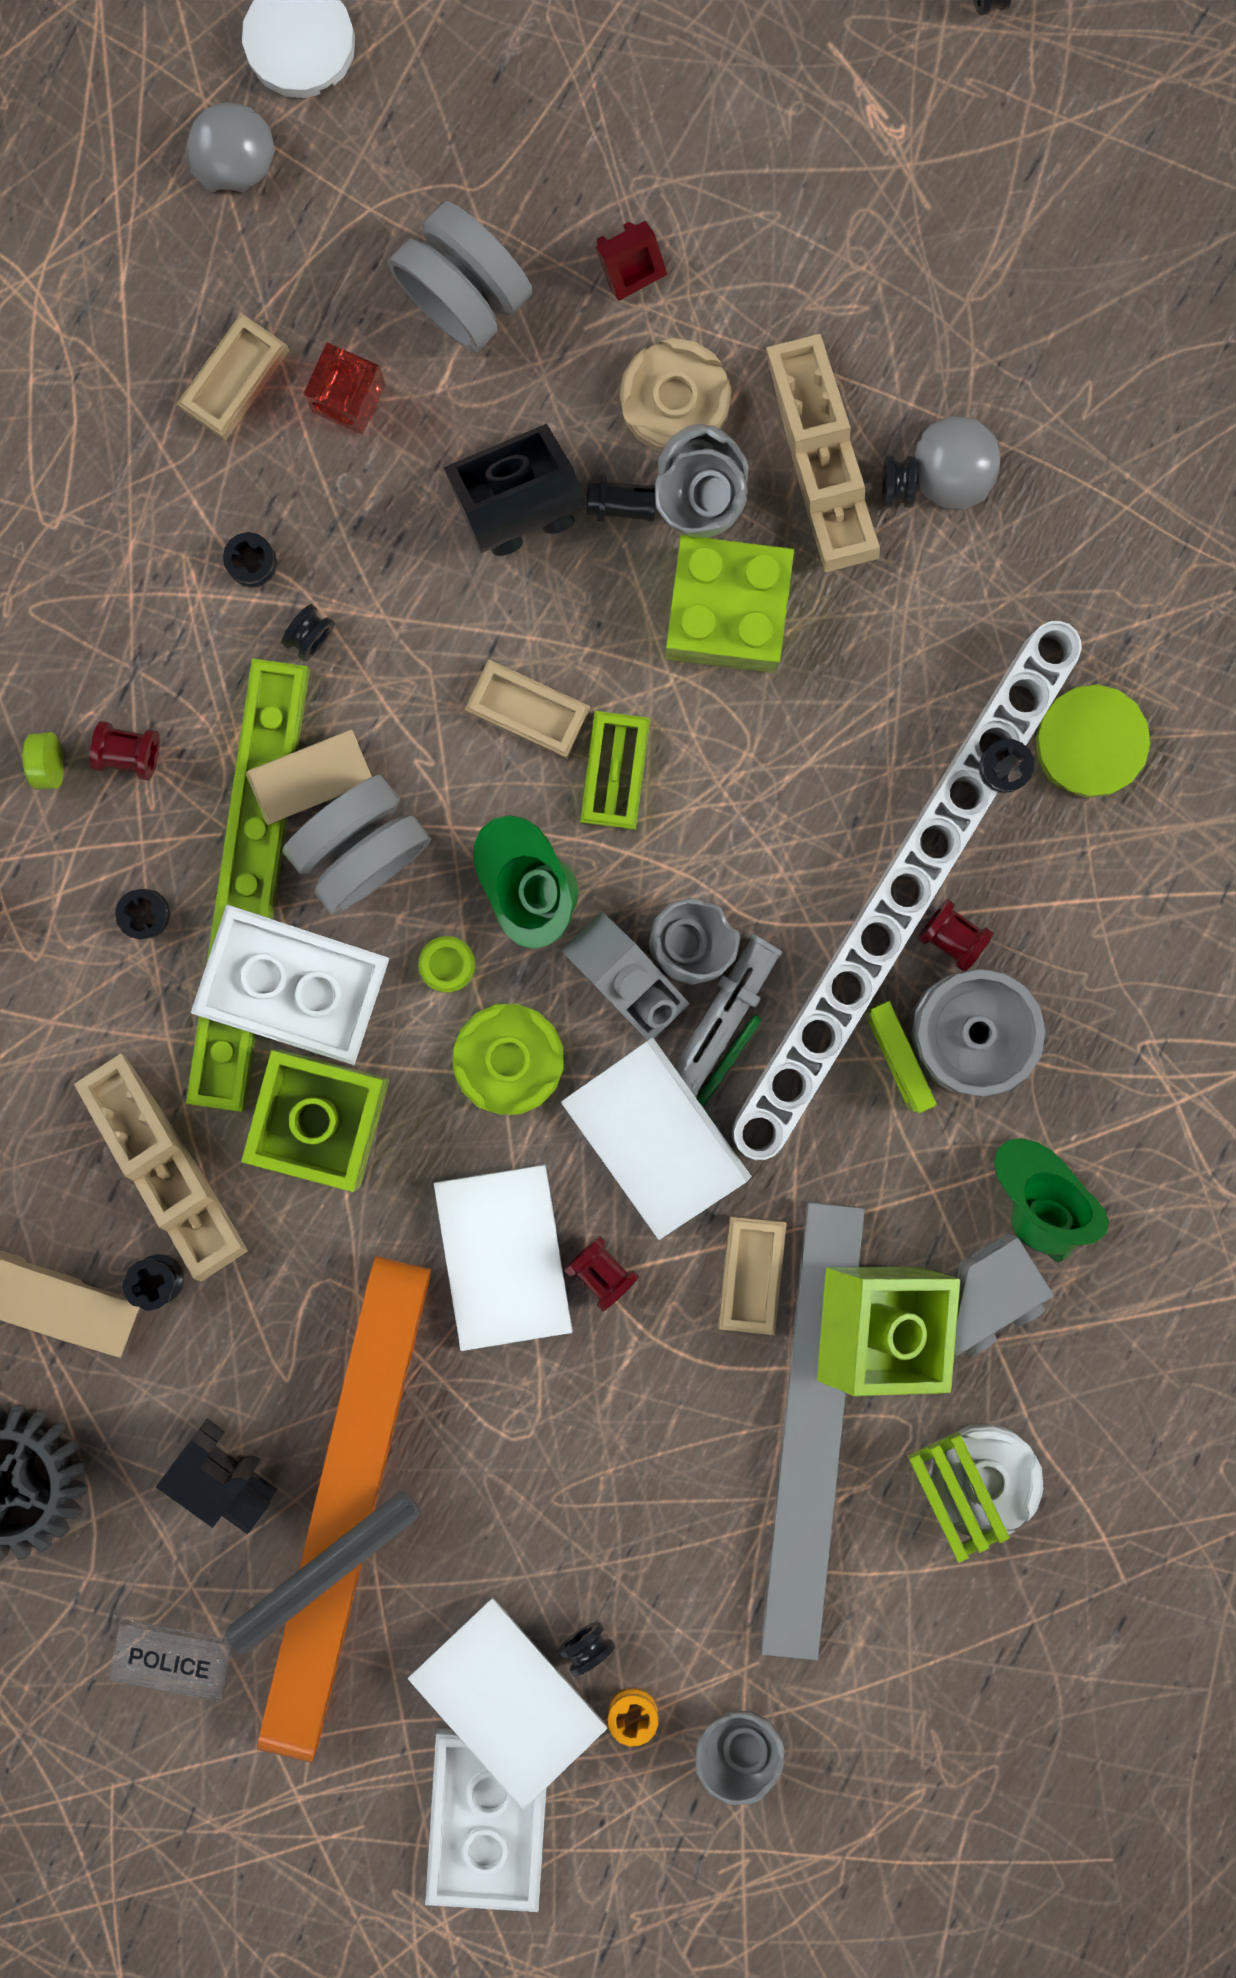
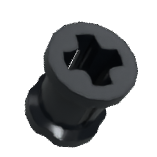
M155 1254L148 1256L144 1260L136 1262L127 1270L126 1278L122 1284L124 1296L132 1306L140 1307L145 1311L159 1309L175 1299L183 1289L185 1279L183 1269L177 1260L169 1255ZM161 1274L165 1284L161 1285L158 1290L154 1288L147 1291L143 1280L147 1279L150 1275Z

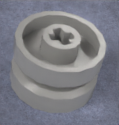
M446 200L441 202L422 222L427 244L419 240L408 239L387 260V264L399 285L437 326L461 346L472 352H479L498 332L493 311L503 315H514L532 296V285L511 254L486 228L459 206Z
M376 775L363 781L328 804L304 824L284 845L282 852L299 874H315L329 867L320 876L314 893L331 915H337L349 909L377 890L413 861L432 840L415 816H400L386 823L395 813L400 797L382 775Z
M978 969L944 976L927 988L912 1009L908 1037L915 1058L927 1078L949 1091L985 1097L1007 1092L1029 1077L1042 1056L1046 1031L1041 1008L1024 985L1005 973ZM973 1023H975V1026L984 1027V1040H976V1043L971 1041L969 1028Z

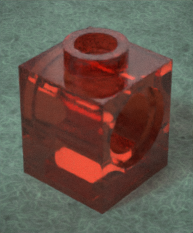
M326 342L303 395L312 413L363 435L386 384L379 365Z

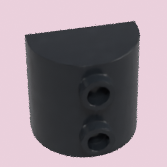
M547 423L443 467L480 553L491 550L496 556L511 554L522 546L523 535L543 528V531L548 534L565 531L575 522L573 514L586 509L585 500L574 468Z

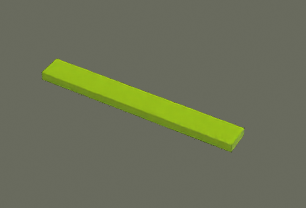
M254 658L251 660L207 961L226 905L273 920L288 817L267 825L245 772L298 751L310 673L308 666ZM199 1016L186 1104L239 1112L245 1111L256 1034Z

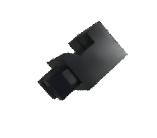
M207 1418L157 1484L156 1488L213 1528L223 1516L248 1535L269 1507L270 1500L276 1493L277 1488L254 1472L261 1458L248 1455L237 1462L219 1449L216 1444L225 1431Z

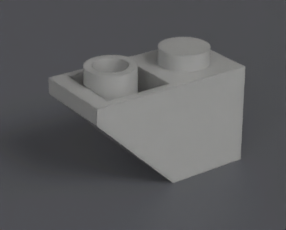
M602 911L561 950L647 1041L652 1037L655 1038L689 1005V1002L642 950Z
M1009 1232L960 1262L957 1278L960 1279L954 1354L958 1356L965 1351L968 1356H973L982 1352L996 1342L995 1332L1011 1322H1014L1018 1327L1034 1320L1045 1311L1042 1303L1054 1297L1019 1238Z

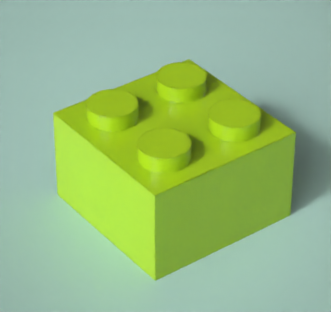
M681 535L665 659L776 673L781 659L794 549L712 538H693L688 535Z
M271 1050L241 1162L351 1192L356 1191L362 1184L390 1078L285 1050Z
M826 1267L817 1381L852 1396L951 1393L960 1279L923 1267Z

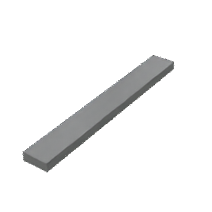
M807 1201L760 1647L762 1655L818 1661L846 1395L845 1392L817 1381L826 1267H859L865 1212L863 1207Z

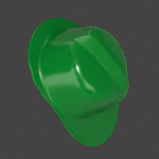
M512 815L492 819L481 828L474 843L473 862L478 879L494 909L498 922L509 938L518 945L532 949L550 946L563 936L571 922L572 912L577 905L579 894L577 879L569 865L557 857L551 843L535 824L526 818Z
M1023 1138L1007 1140L997 1149L994 1158L996 1177L1013 1201L1011 1223L1014 1233L1021 1242L1035 1251L1048 1255L1059 1263L1067 1259L1079 1245L1097 1243L1107 1234L1109 1220L1105 1209L1086 1190L1066 1163L1052 1150L1038 1142Z

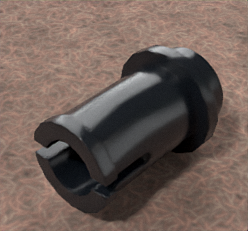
M604 475L600 476V481L589 480L586 514L596 515L597 521H603L604 516L642 519L648 522L654 521L656 508L655 485L607 482V476Z

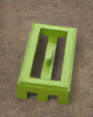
M602 711L594 712L580 824H594L636 831L650 718ZM605 724L614 725L615 734L604 813H596L593 810ZM627 727L637 728L626 816L615 815L626 730Z
M890 1001L881 1002L866 1009L864 1015L908 1110L922 1113L937 1106Z
M958 1431L907 1455L958 1563L969 1559L968 1555L976 1551L981 1553L989 1549L988 1545L997 1541L1002 1543L1010 1539L967 1446ZM954 1449L991 1526L990 1529L984 1532L981 1531L944 1452ZM934 1458L971 1536L970 1539L961 1542L924 1465V1462Z

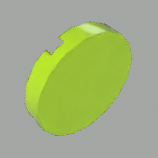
M1099 684L1075 687L1055 699L1042 718L1040 725H1038L1035 736L1037 760L1047 778L1059 788L1084 798L1108 796L1132 783L1146 764L1151 744L1148 722L1137 703L1120 690Z
M495 1004L475 1013L460 1029L453 1049V1073L461 1091L477 1107L498 1115L522 1114L540 1106L556 1090L564 1070V1047L555 1027L540 1012L520 1004Z

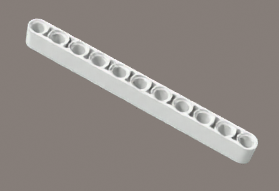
M1050 621L1041 625L1023 643L737 1114L731 1128L732 1140L746 1157L754 1160H766L775 1156L796 1126L997 792L990 790L983 784L979 775L978 764L982 756L979 746L981 736L992 733L1002 740L1014 739L1027 745L1078 661L1082 651L1081 639L1078 632L1070 624L1062 621ZM1050 638L1060 644L1063 650V659L1060 664L1048 663L1041 657L1038 650L1040 639ZM1012 686L1025 687L1032 693L1034 707L1031 712L1023 713L1017 711L1011 705L1009 691ZM1013 753L1007 758L1003 757L1001 761H998V765L992 769L995 776L1001 779L1005 775H1009L1018 758ZM964 781L974 788L976 802L971 810H963L953 804L950 798V788L953 782ZM926 829H936L945 836L947 850L942 858H932L923 852L920 838ZM905 876L916 883L918 898L912 907L900 906L893 900L891 885L897 877ZM869 924L882 926L889 935L888 949L880 956L869 954L862 946L861 935ZM841 972L853 974L860 983V994L849 1005L838 1002L832 994V982ZM814 1020L824 1022L831 1031L829 1046L819 1053L810 1052L802 1042L804 1027ZM784 1069L795 1070L802 1079L800 1094L790 1101L779 1100L772 1090L774 1076ZM762 1117L771 1123L773 1137L767 1146L761 1149H753L745 1144L742 1132L749 1120Z

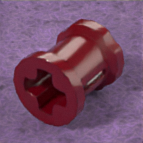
M99 721L92 736L89 755L90 767L99 771H104L106 767L135 772L139 779L150 780L156 769L159 756L160 737L158 731L148 729L144 734L115 729L109 722Z
M946 899L926 923L919 934L918 940L923 944L932 942L957 961V968L966 972L979 958L990 942L994 932L987 927L979 929L954 910L955 904Z
M598 1236L566 1266L564 1271L569 1277L576 1275L599 1299L597 1306L603 1312L623 1296L638 1280L639 1276L634 1270L627 1272L604 1248L606 1241L601 1236Z

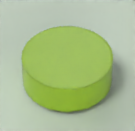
M53 732L29 734L24 741L22 751L23 768L28 783L36 790L59 788L64 775L62 748L57 736Z
M442 936L426 944L419 956L418 967L422 979L429 987L440 992L451 993L459 991L469 984L475 973L476 960L473 951L465 942L456 937Z

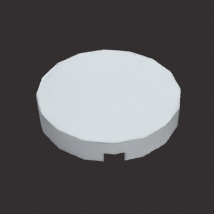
M254 0L243 20L242 45L250 68L256 73L257 78L266 88L285 97L309 98L321 94L320 90L327 88L331 84L334 86L344 78L354 58L355 34L347 9L340 0Z
M991 1423L968 1425L958 1430V1432L961 1434L998 1514L1010 1535L1015 1532L1014 1529L1020 1527L1025 1521L1028 1522L1038 1509L1044 1490L1042 1467L1031 1447L1012 1430ZM954 1449L944 1452L981 1531L984 1532L990 1529L991 1526ZM933 1458L929 1470L933 1484L954 1528L958 1532L970 1536Z

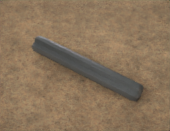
M399 1491L229 1625L225 1633L229 1643L239 1654H247L413 1523L420 1514L417 1503L406 1491Z

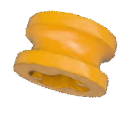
M626 1688L619 1691L610 1701L608 1707V1728L612 1736L620 1744L629 1747L641 1746L649 1742L658 1728L657 1705L654 1698L645 1690ZM630 1704L641 1706L642 1716L647 1713L649 1715L648 1720L638 1721L636 1729L625 1728V1718L619 1721L617 1719L618 1713L625 1714L628 1712Z

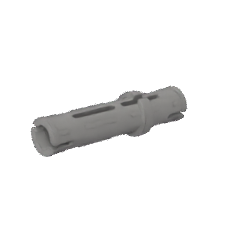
M754 934L750 937V942L728 978L723 975L717 983L721 987L719 993L674 1066L695 1097L699 1094V1089L721 1053L725 1050L727 1043L750 1005L756 1008L761 999L757 996V993L777 959L783 954L781 950ZM753 969L745 985L742 987L739 994L737 995V998L731 1006L730 1010L727 1012L728 1006L730 1005L734 996H736L749 971ZM722 1020L721 1025L719 1026L718 1030L716 1031L715 1035L713 1036L712 1040L710 1041L700 1060L696 1062L698 1056L700 1055L701 1051L703 1050L704 1046L706 1045L707 1041L709 1040L719 1021Z

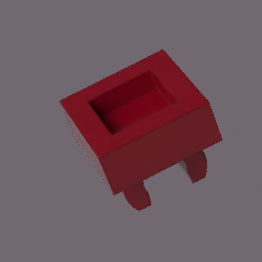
M645 220L637 225L631 222L623 224L625 231L609 240L604 236L597 238L598 246L595 248L609 289L618 301L667 275L655 233Z

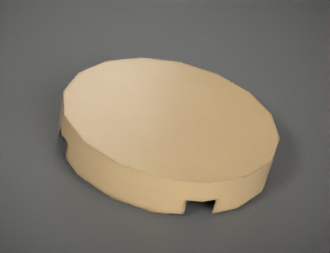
M671 338L659 341V344L652 345L647 350L645 348L633 357L623 373L619 401L624 422L636 439L651 449L662 452L670 437L688 425L703 423L706 426L713 425L721 429L728 417L732 391L727 374L713 352L695 341Z

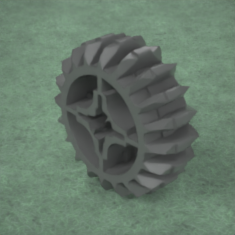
M22 1404L12 1407L8 1416L0 1405V1439L18 1441L15 1449L8 1453L6 1459H0V1561L7 1557L10 1549H12L13 1554L18 1560H23L31 1554L32 1546L39 1552H44L52 1546V1536L64 1537L70 1530L66 1519H76L82 1511V1507L72 1498L82 1497L88 1490L87 1484L73 1479V1477L87 1469V1463L81 1460L71 1462L69 1455L80 1447L79 1441L70 1440L63 1445L58 1437L64 1433L66 1429L65 1424L58 1422L47 1430L44 1428L47 1412L43 1410L34 1413L28 1422L27 1411ZM36 1454L43 1460L49 1473L50 1482L37 1474L34 1465ZM15 1465L11 1484L17 1489L5 1497L7 1493L5 1488L8 1480L2 1475L11 1470ZM12 1506H20L28 1510L32 1506H36L45 1511L40 1519L30 1523L8 1524L1 1522L4 1515L12 1509Z

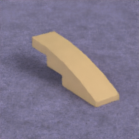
M821 334L766 347L767 359L789 448L824 572L879 559L880 546L865 502V485L850 441L851 427Z
M119 1054L74 1083L124 1176L134 1181L158 1227L168 1232L193 1279L202 1282L248 1252L191 1154L126 1056Z
M0 1250L1 1321L121 1358L140 1307L132 1306L123 1295L86 1285L82 1282L81 1278L27 1263L24 1257Z

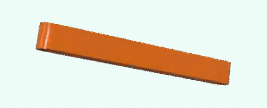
M376 1256L374 1259L299 1570L375 1511L432 1270L430 1268ZM362 1563L286 1622L258 1738L257 1750L313 1763L326 1717Z

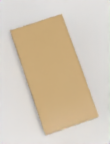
M240 313L179 399L177 406L180 410L226 441L290 351L287 344Z
M488 659L465 708V712L560 757L568 759L591 708L589 705Z
M353 730L245 772L267 825L343 795L348 790L372 777Z
M729 1215L718 1328L720 1330L775 1335L786 1221Z

